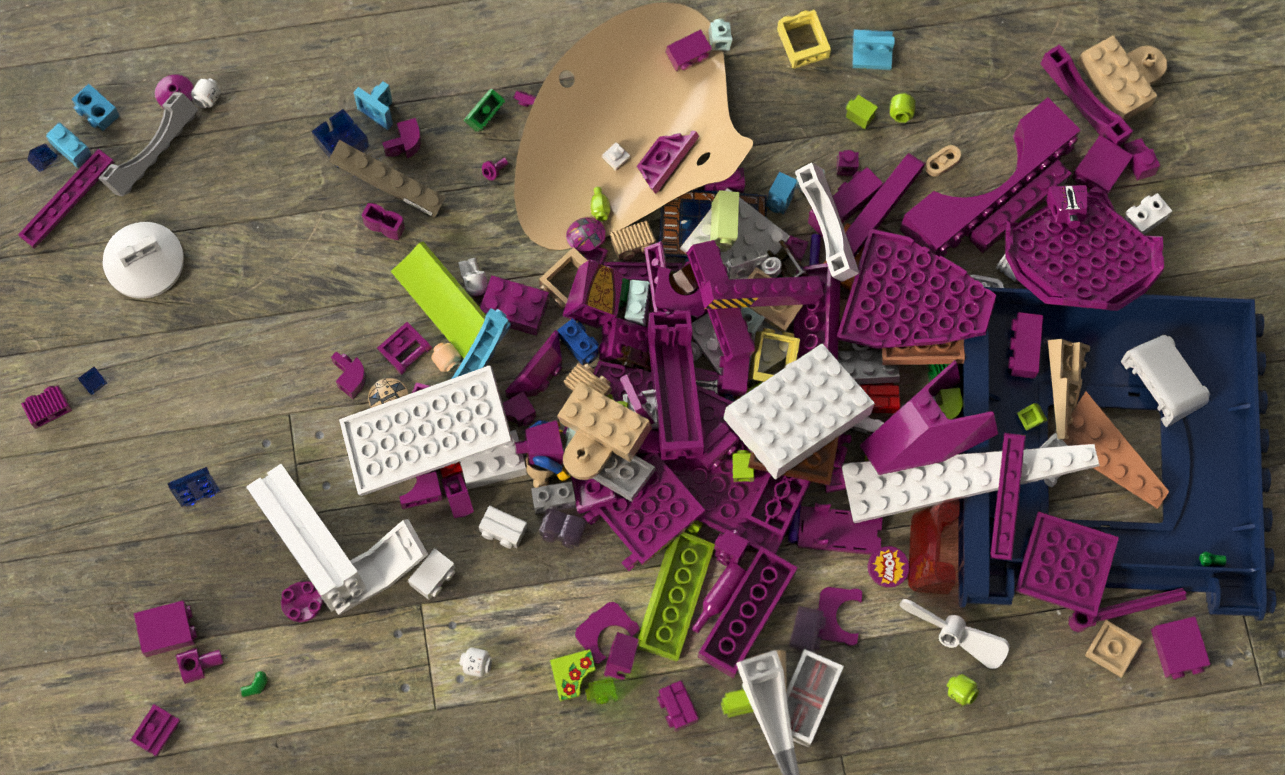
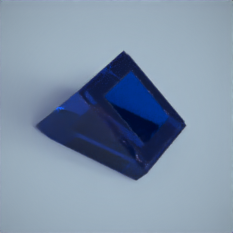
M44 143L31 149L27 159L41 172L58 156Z

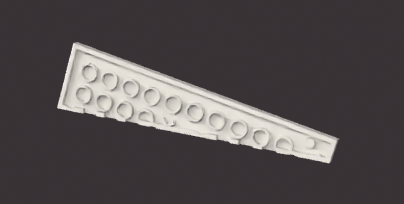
M1095 445L1024 449L1020 485L1100 466ZM1002 451L959 454L944 462L878 475L870 461L843 463L842 470L853 522L859 523L996 491L999 485Z

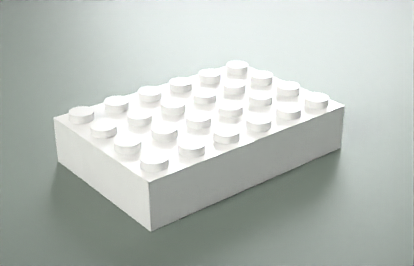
M820 344L727 406L723 419L746 446L753 451L757 459L763 463L776 480L786 471L792 469L805 460V458L811 456L814 452L869 416L875 403L823 344Z

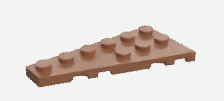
M1085 392L1071 413L1070 417L1073 418V422L1068 425L1067 429L1069 439L1063 441L1068 446L1094 444L1100 466L1093 469L1158 509L1168 495V489L1090 395Z

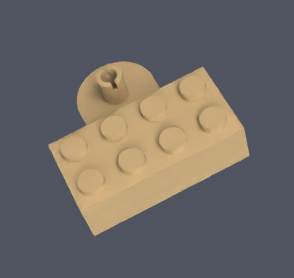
M1114 35L1082 52L1077 62L1110 110L1121 116L1124 121L1153 105L1157 95L1150 85L1159 81L1167 68L1166 58L1157 48L1141 46L1126 53Z
M581 382L577 384L557 415L561 424L576 432L564 451L563 463L567 472L580 480H588L597 476L612 453L631 462L652 429L648 419Z

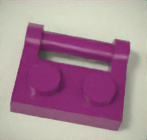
M406 322L378 346L377 349L402 375L406 372L408 366L425 351H430L432 347ZM417 342L420 346L400 363L397 359Z

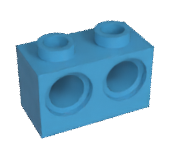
M90 84L86 85L72 98L75 105L74 110L80 116L85 115L88 118V123L93 128L98 127L104 131L120 116L116 107ZM91 101L88 105H84L85 102ZM100 113H105L102 117H97Z
M778 173L769 190L766 205L772 212L785 214L794 197L797 180L784 173Z

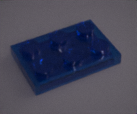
M207 467L167 483L181 507L194 505L197 502L196 500L213 497L216 492L220 491Z

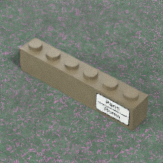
M339 140L330 156V163L435 218L446 198Z

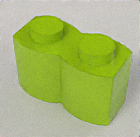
M744 689L725 693V697L722 698V711L724 715H728V718L754 712Z

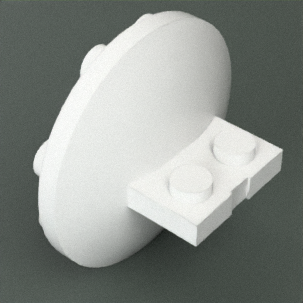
M152 222L134 223L119 230L108 242L103 255L104 272L111 285L126 296L140 299L155 297L170 289L178 280L184 265V253L177 237L166 227Z

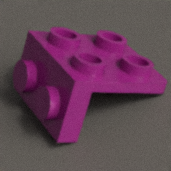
M614 318L603 325L602 342L599 346L600 361L608 362L613 359L623 358L621 351L624 346H631L641 350L640 358H642L643 352L647 353L648 328L620 318Z

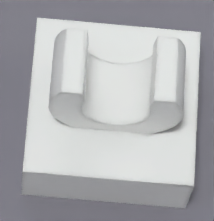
M616 142L602 155V158L616 171L630 158V155Z

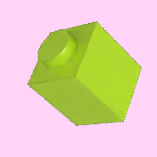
M858 95L855 100L851 99L845 108L847 109L846 118L866 129L875 117L878 107Z
M739 450L736 454H733L734 482L754 481V469L748 468L751 454L748 450Z

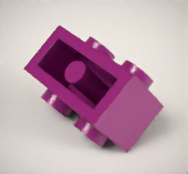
M727 529L724 534L720 533L715 541V557H717L719 563L725 566L730 562L739 565L747 551L749 541L742 538L743 535L738 531Z

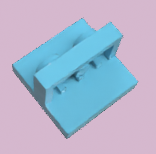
M854 30L852 68L891 70L894 47L892 32Z
M382 81L379 86L376 85L373 88L371 95L358 87L353 92L357 109L389 130L393 125L390 109L388 108L393 102L389 85Z

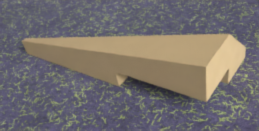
M1063 339L1048 340L1057 439L1068 440V425L1073 422V418L1070 416L1072 408L1077 406L1082 385L1081 370L1086 368L1087 363L1084 361L1086 352L1090 351V346L1080 342L1071 343Z

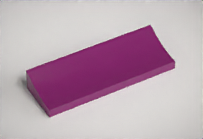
M827 263L805 266L804 268L809 276H820L824 295L814 304L803 305L794 318V338L800 339L797 360L820 344H823L838 361L837 334L839 330L840 280L832 277Z

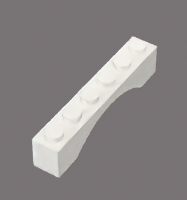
M810 163L795 171L801 190L809 201L820 225L825 242L826 261L833 278L843 282L859 274V270L823 169L814 163Z

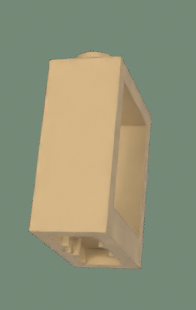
M574 247L539 278L540 290L549 292V295L554 299V303L560 309H565L568 299L549 281L569 262L576 268H579L580 265L588 261Z

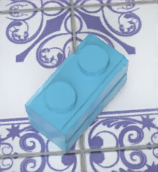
M58 123L46 135L50 144L77 168H80L92 156L89 148L61 123Z

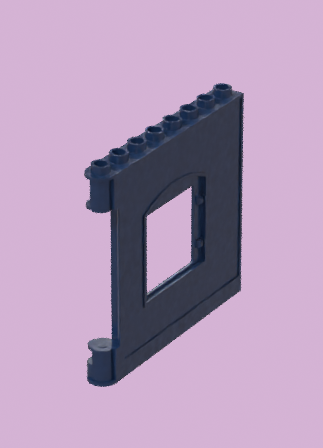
M984 287L996 294V302L986 335L964 339L965 361L964 364H958L961 376V383L958 384V388H960L963 402L958 418L992 411L995 415L998 434L960 454L1002 451L1004 433L1026 435L1024 449L1040 448L1048 440V407L1054 406L1048 340L1063 339L1071 343L1080 342L1089 345L1090 351L1086 352L1084 361L1087 363L1086 368L1081 370L1082 385L1077 404L1084 393L1087 392L1099 408L1158 411L1160 413L1162 483L1169 491L1162 502V523L1063 519L1119 537L1105 588L1161 591L1183 588L1186 592H1205L1210 615L1254 617L1255 621H1262L1265 613H1274L1276 593L1273 588L1266 587V573H1271L1274 568V551L1272 548H1265L1264 532H1270L1272 529L1273 515L1271 508L1263 507V493H1268L1270 490L1271 473L1269 468H1262L1261 453H1267L1269 448L1268 429H1260L1259 414L1266 413L1268 396L1266 390H1258V376H1263L1265 373L1266 355L1265 352L1257 351L1256 338L1263 336L1264 316L1263 314L1255 313V299L1143 294L1120 310L1113 311L1045 304L1029 289ZM1019 312L1043 315L1039 372L1035 379L1011 376V369L1008 368L1009 357H1012L1013 350H1010L1011 337L1014 338L1011 324L1012 319H1016ZM1162 335L1170 336L1174 340L1176 349L1202 386H1205L1210 392L1209 402L1205 406L1167 428L1161 421V418L1164 417L1163 410L1159 411L1157 409L1159 404L1138 374L1134 375L1132 373L1133 368L1126 370L1121 363L1127 351ZM1128 394H1129V395H1137V394H1139V397L1128 396ZM1033 403H1038L1047 421L1026 431L1017 412ZM1044 479L1020 485L1012 560L990 558L998 490L958 499V601L960 607H965L966 603L1012 605L1014 586L1019 577L1036 515L1038 512L1049 515V486L1044 482ZM1203 552L1226 556L1225 566H1203L1199 556Z

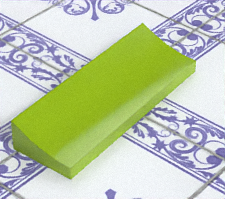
M419 242L407 257L391 270V273L449 342L453 344L460 355L465 358L484 323L486 314L424 242Z
M682 532L668 544L637 638L639 639L638 650L675 662L679 660L715 544L686 532Z

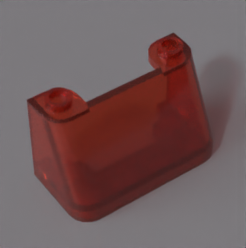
M942 502L921 509L912 516L908 585L913 591L948 595L955 585L956 571L954 566L947 562H940V544L943 528L948 524L952 525L953 521L958 517L959 502Z

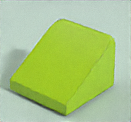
M1033 403L1017 412L1026 431L1047 421L1038 403Z

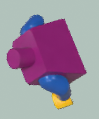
M539 420L525 430V441L514 442L515 453H528L530 464L548 469L556 473L560 480L566 481L570 474H567L565 466L562 467L561 465L563 464L564 453L560 438L563 430H559L560 423L557 421L547 422Z

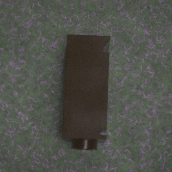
M782 239L779 243L784 248L783 251L778 255L770 249L767 251L769 257H776L781 261V275L783 278L793 277L784 263L789 257L799 270V273L794 277H809L792 247Z

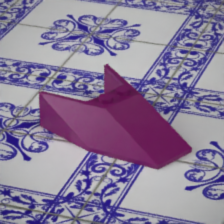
M955 360L860 444V448L878 475L944 462L998 434L995 415L992 411L957 419H948L932 398L940 390L949 389L961 383Z

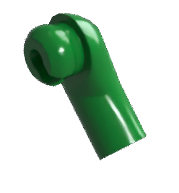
M1203 552L1199 556L1203 566H1225L1226 556Z
M259 671L255 674L251 685L240 687L242 697L260 694L264 690L268 682V677L264 671Z

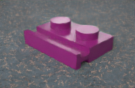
M153 704L130 741L158 757L181 720Z

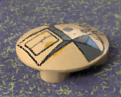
M385 378L379 380L371 387L368 394V402L370 407L373 408L409 394L402 382L393 378Z

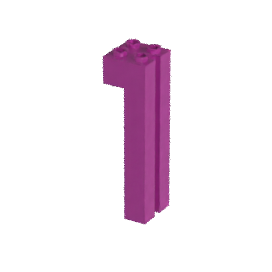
M677 310L670 315H666V312L662 311L649 313L647 336L661 460L678 459L679 456H686V459L703 458L704 443L691 345L692 324L690 311Z

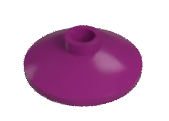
M169 75L163 78L156 86L155 97L162 108H164L162 105L174 93L170 91L172 88H177L174 92L183 93L190 101L193 99L191 92L194 87L190 80L182 75Z

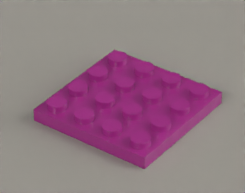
M1038 512L1014 591L1096 617L1119 537Z

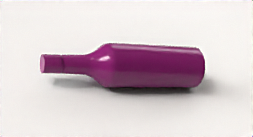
M733 562L727 565L703 601V612L692 628L694 632L699 634L709 618L723 610L746 573L742 567Z

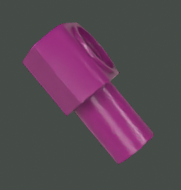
M197 648L176 654L184 684L205 678L204 669L224 663L220 649L203 655H199ZM189 662H196L193 670H186Z

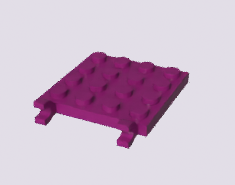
M649 453L642 459L653 465L655 472L632 502L616 493L617 502L593 509L583 516L591 526L602 516L633 553L621 562L629 572L638 562L644 566L706 513L705 509L664 461L661 460L657 453Z

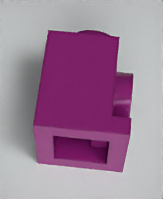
M852 150L839 152L837 156V175L853 176L858 171L859 152H853Z

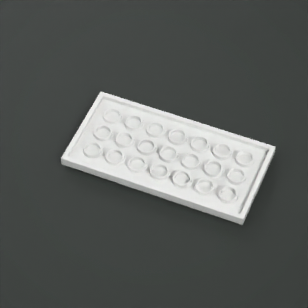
M490 365L339 419L357 492L360 496L513 443L493 368Z

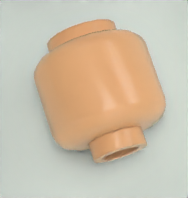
M440 343L433 349L432 361L441 372L452 373L461 365L462 356L453 344Z

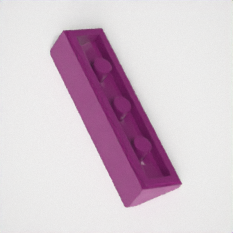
M660 241L645 247L644 250L654 312L662 311L666 312V315L673 314V311L661 309L654 302L658 282L657 273L661 267L667 268L663 242Z

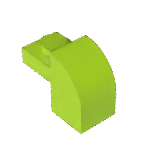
M960 388L943 389L935 396L937 405L948 419H955L961 412L963 405Z

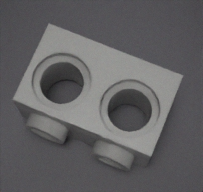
M572 482L531 488L535 514L576 508Z

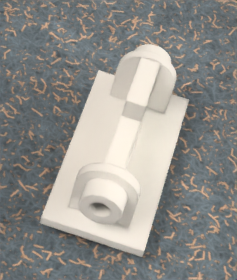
M757 250L744 256L746 261L741 256L729 259L725 266L727 270H730V280L752 273L755 267L762 270V264L768 259V255H764L763 251L759 252Z

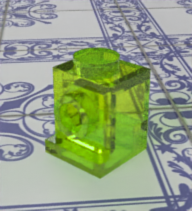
M613 678L588 683L589 689H585L587 702H596L597 705L606 704L609 702V699H613V703L617 702Z

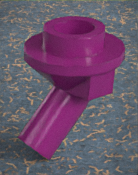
M506 158L501 159L495 164L492 161L484 162L482 173L488 180H494L500 175L499 170L509 163Z

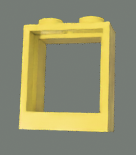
M815 10L802 11L799 15L786 16L779 20L777 30L793 69L829 58L831 48ZM811 24L819 46L795 53L786 31Z
M763 328V331H756L755 351L752 354L748 379L765 382L774 376L758 372L763 338L788 343L784 368H786L787 364L797 360L800 339L794 338L793 333L782 332V335L775 334L773 329Z

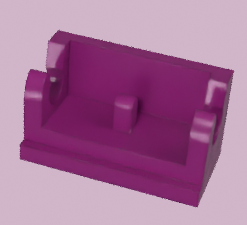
M619 632L616 633L610 648L604 676L624 680L626 675L617 671L630 674L639 639Z

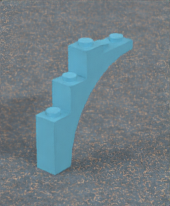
M492 308L488 311L474 343L452 379L486 367L495 354L496 347L510 328L509 320L502 311L498 309L495 311Z

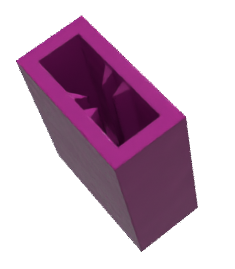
M1099 135L1075 170L1072 178L1079 185H1086L1089 189L1105 190L1108 195L1130 163L1133 155Z
M183 600L134 613L140 647L145 657L195 645L194 638H197L195 626H191L190 618H193L192 609Z
M1196 617L1156 625L1151 629L1165 678L1172 677L1173 680L1185 677V673L1192 672L1193 675L1201 674L1210 666Z

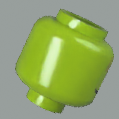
M906 93L895 95L890 103V116L900 123L911 120L915 115V99Z
M964 674L951 677L947 683L949 688L948 696L962 706L971 705L979 695V690H977L978 684Z

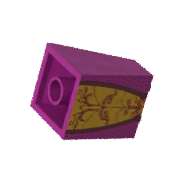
M588 260L580 265L563 311V316L569 319L573 318L577 322L597 329L617 317L623 273L613 267L601 265L595 260Z

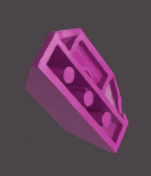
M556 330L505 390V395L508 399L521 392H524L526 397L537 396L541 391L544 392L549 387L551 378L553 376L557 377L562 371L559 334Z

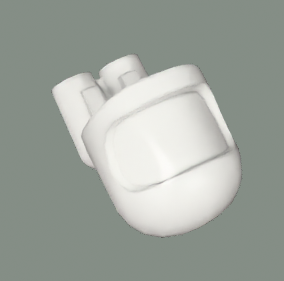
M476 258L460 261L459 268L467 293L471 296L484 294L488 286L487 278L484 271H479Z

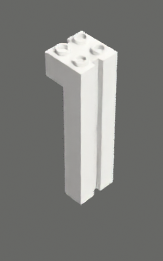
M282 464L269 471L268 476L265 478H259L246 486L331 612L343 607L346 603L345 600L350 596L353 598L362 594L366 586L357 570Z

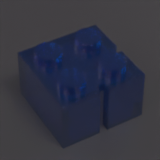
M344 109L329 118L331 128L333 129L331 132L326 121L312 130L314 141L329 159L339 140L361 152L369 147L367 136L357 124H354V121Z

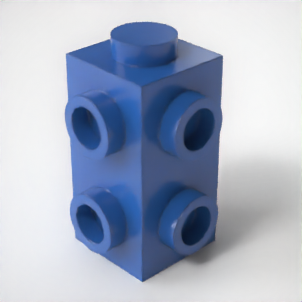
M572 318L557 330L559 339L582 366L586 363L591 364L597 359L599 344L594 337H589L585 333L586 329L581 322L577 323Z

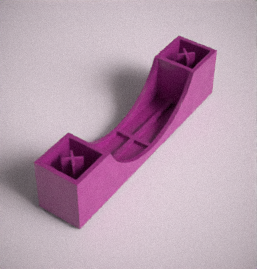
M1047 97L1018 123L1013 135L1017 149V167L1013 175L1004 184L991 192L974 197H952L933 191L904 215L900 231L906 237L913 239L918 245L930 249V252L935 255L945 257L948 249L951 247L953 249L962 242L961 239L965 235L969 237L977 225L982 224L990 217L989 215L1000 209L1007 200L1013 198L1018 191L1025 188L1036 176L1038 177L1044 172L1048 166L1057 160L1060 161V157L1064 153L1068 155L1075 148L1074 144L1079 140L1078 135L1081 130Z

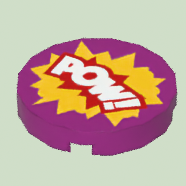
M892 546L881 547L870 556L867 564L868 573L877 585L885 588L900 585L907 578L909 572V561L906 555L900 549Z

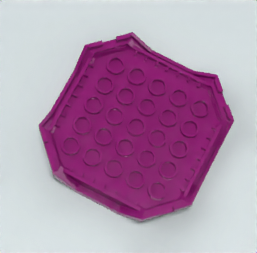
M1090 189V192H1087L1085 220L1080 222V226L1075 229L1069 228L1068 223H1057L1048 205L1019 223L1006 222L1005 257L1016 279L1045 304L1118 311L1146 293L1164 270V256L1162 255L1163 236H1145L1116 213L1105 190Z

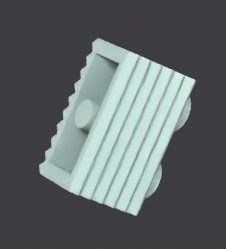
M630 280L625 313L626 321L643 327L647 326L649 300H651V288L648 281Z

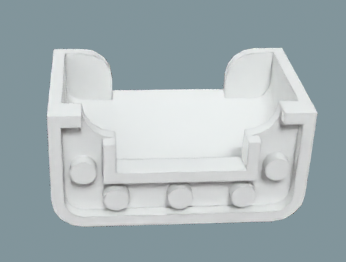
M1162 335L1127 351L1121 360L1126 370L1133 368L1132 373L1139 375L1159 404L1157 409L1159 411L1163 410L1164 417L1161 418V421L1166 428L1209 402V390L1202 386L1176 349L1175 342L1170 336Z

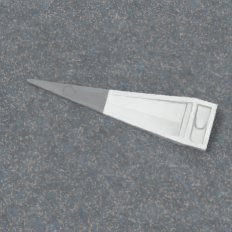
M774 650L736 663L744 683L742 686L782 774L799 775L789 719L784 672L777 651Z

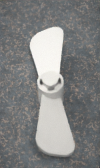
M903 599L899 604L905 611L941 627L939 641L944 646L954 648L959 644L990 669L1001 666L1008 655L1010 646L1006 639L968 627L964 619L958 615H950L944 621L910 600Z

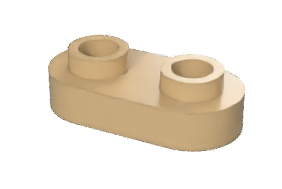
M948 145L929 157L925 164L926 172L930 176L936 177L955 166L961 157L959 148L954 145ZM951 155L953 159H948L947 156ZM931 166H937L938 169L934 170Z

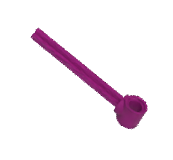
M1180 588L1100 608L1096 617L1074 611L1069 617L1068 623L1073 631L1083 632L1089 627L1096 626V622L1186 600V591ZM1077 616H1082L1085 624L1079 623Z

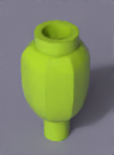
M595 187L594 195L590 201L591 214L596 220L603 222L608 219L610 203L607 196L602 194L601 187Z

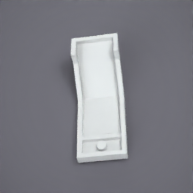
M409 519L402 520L371 549L350 560L365 584L366 589L358 597L352 598L350 596L345 600L346 603L343 607L335 609L338 615L391 587L428 555Z

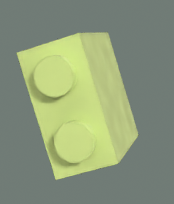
M719 190L712 202L710 241L715 240L716 246L720 248L721 252L730 250L738 239L739 192Z

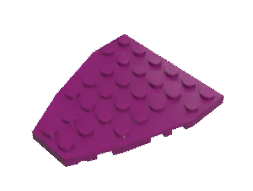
M875 229L869 230L858 266L859 274L855 276L838 330L837 340L879 349L943 344L986 335L996 302V294L984 288L983 284L978 280L975 281L963 268L941 255L940 257L935 255L927 247L924 246L923 248L910 237Z

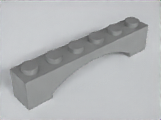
M174 92L162 105L165 108L162 122L150 143L131 160L120 165L111 164L98 178L114 194L122 197L128 194L132 189V185L144 176V171L157 161V156L170 146V141L182 132L184 125L193 120L198 108L183 93Z

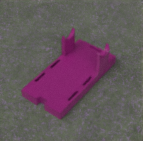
M816 503L815 507L801 506L797 548L872 555V553L881 548V538L877 537V533L882 530L883 517L854 523L851 511L830 509L831 504ZM802 522H804V523H803V532H801Z

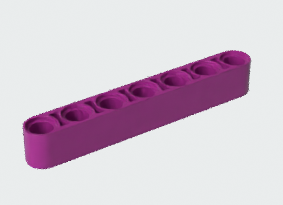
M908 153L845 232L854 258L865 245L869 230H877L922 172L925 163L912 154Z

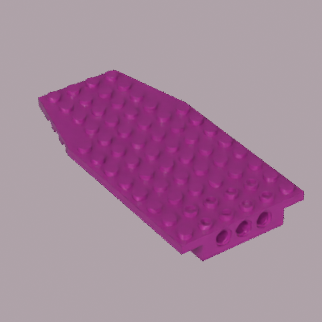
M599 361L594 369V375L598 378L603 376L610 382L609 386L612 389L610 394L615 402L624 401L623 395L627 394L620 380L626 374L640 392L653 389L652 372ZM696 385L703 439L717 426L724 423L739 440L737 451L748 450L751 453V450L723 419L726 407L733 402ZM565 426L562 432L564 435L566 434L567 426ZM639 454L635 456L643 459L648 454ZM727 454L722 459L724 462L715 470L714 468L708 470L697 458L686 459V456H679L678 459L663 460L705 509L706 513L698 521L723 534L727 529L738 531L743 535L742 538L749 541L748 546L757 550L763 547L775 555L812 482L784 475L775 480L769 472L754 469L753 482H734L733 454L731 456ZM755 485L760 488L759 491L752 492ZM766 492L773 497V500L767 502L762 497Z

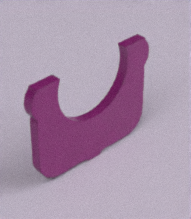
M661 267L657 273L658 282L654 296L656 306L673 312L677 310L690 311V315L693 317L701 316L706 309H704L700 288L692 295L686 296L676 293L669 283V274L672 269Z
M826 587L821 591L819 607L816 612V634L821 640L845 643L848 646L857 644L858 633L852 634L841 629L837 623L836 613L840 605L847 601H858L861 603L862 591L860 589L853 588L849 590Z
M609 602L597 612H593L575 631L577 641L585 650L591 649L594 663L598 665L607 658L600 652L597 643L600 633L605 628L620 626L626 629L631 637L640 631L638 624L635 621H631L629 616L615 602Z

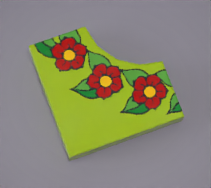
M591 649L550 660L560 702L580 697L583 680L588 674L596 671Z

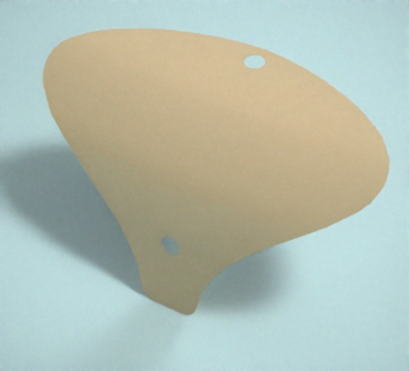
M662 2L627 10L607 20L581 38L553 67L533 103L520 141L516 161L514 182L516 210L524 232L533 242L539 246L554 250L572 248L566 239L567 230L578 219L585 217L595 218L591 214L590 201L594 195L595 187H601L602 194L607 196L610 203L608 219L601 222L605 228V237H608L610 233L625 228L693 189L728 179L737 170L751 150L753 140L741 136L734 129L730 120L723 51L711 50L707 60L701 63L697 61L692 64L691 68L685 71L681 69L677 72L665 53L668 45L700 29L710 44V22L700 12L682 4ZM565 70L572 72L575 78L573 85L568 88L563 87L559 81L560 74ZM691 131H696L700 137L656 194L653 193L637 168L639 162L658 137L671 136L677 133L686 136L690 135ZM617 142L630 155V158L615 171L602 158V155ZM709 152V159L704 164L698 166V159L703 154Z

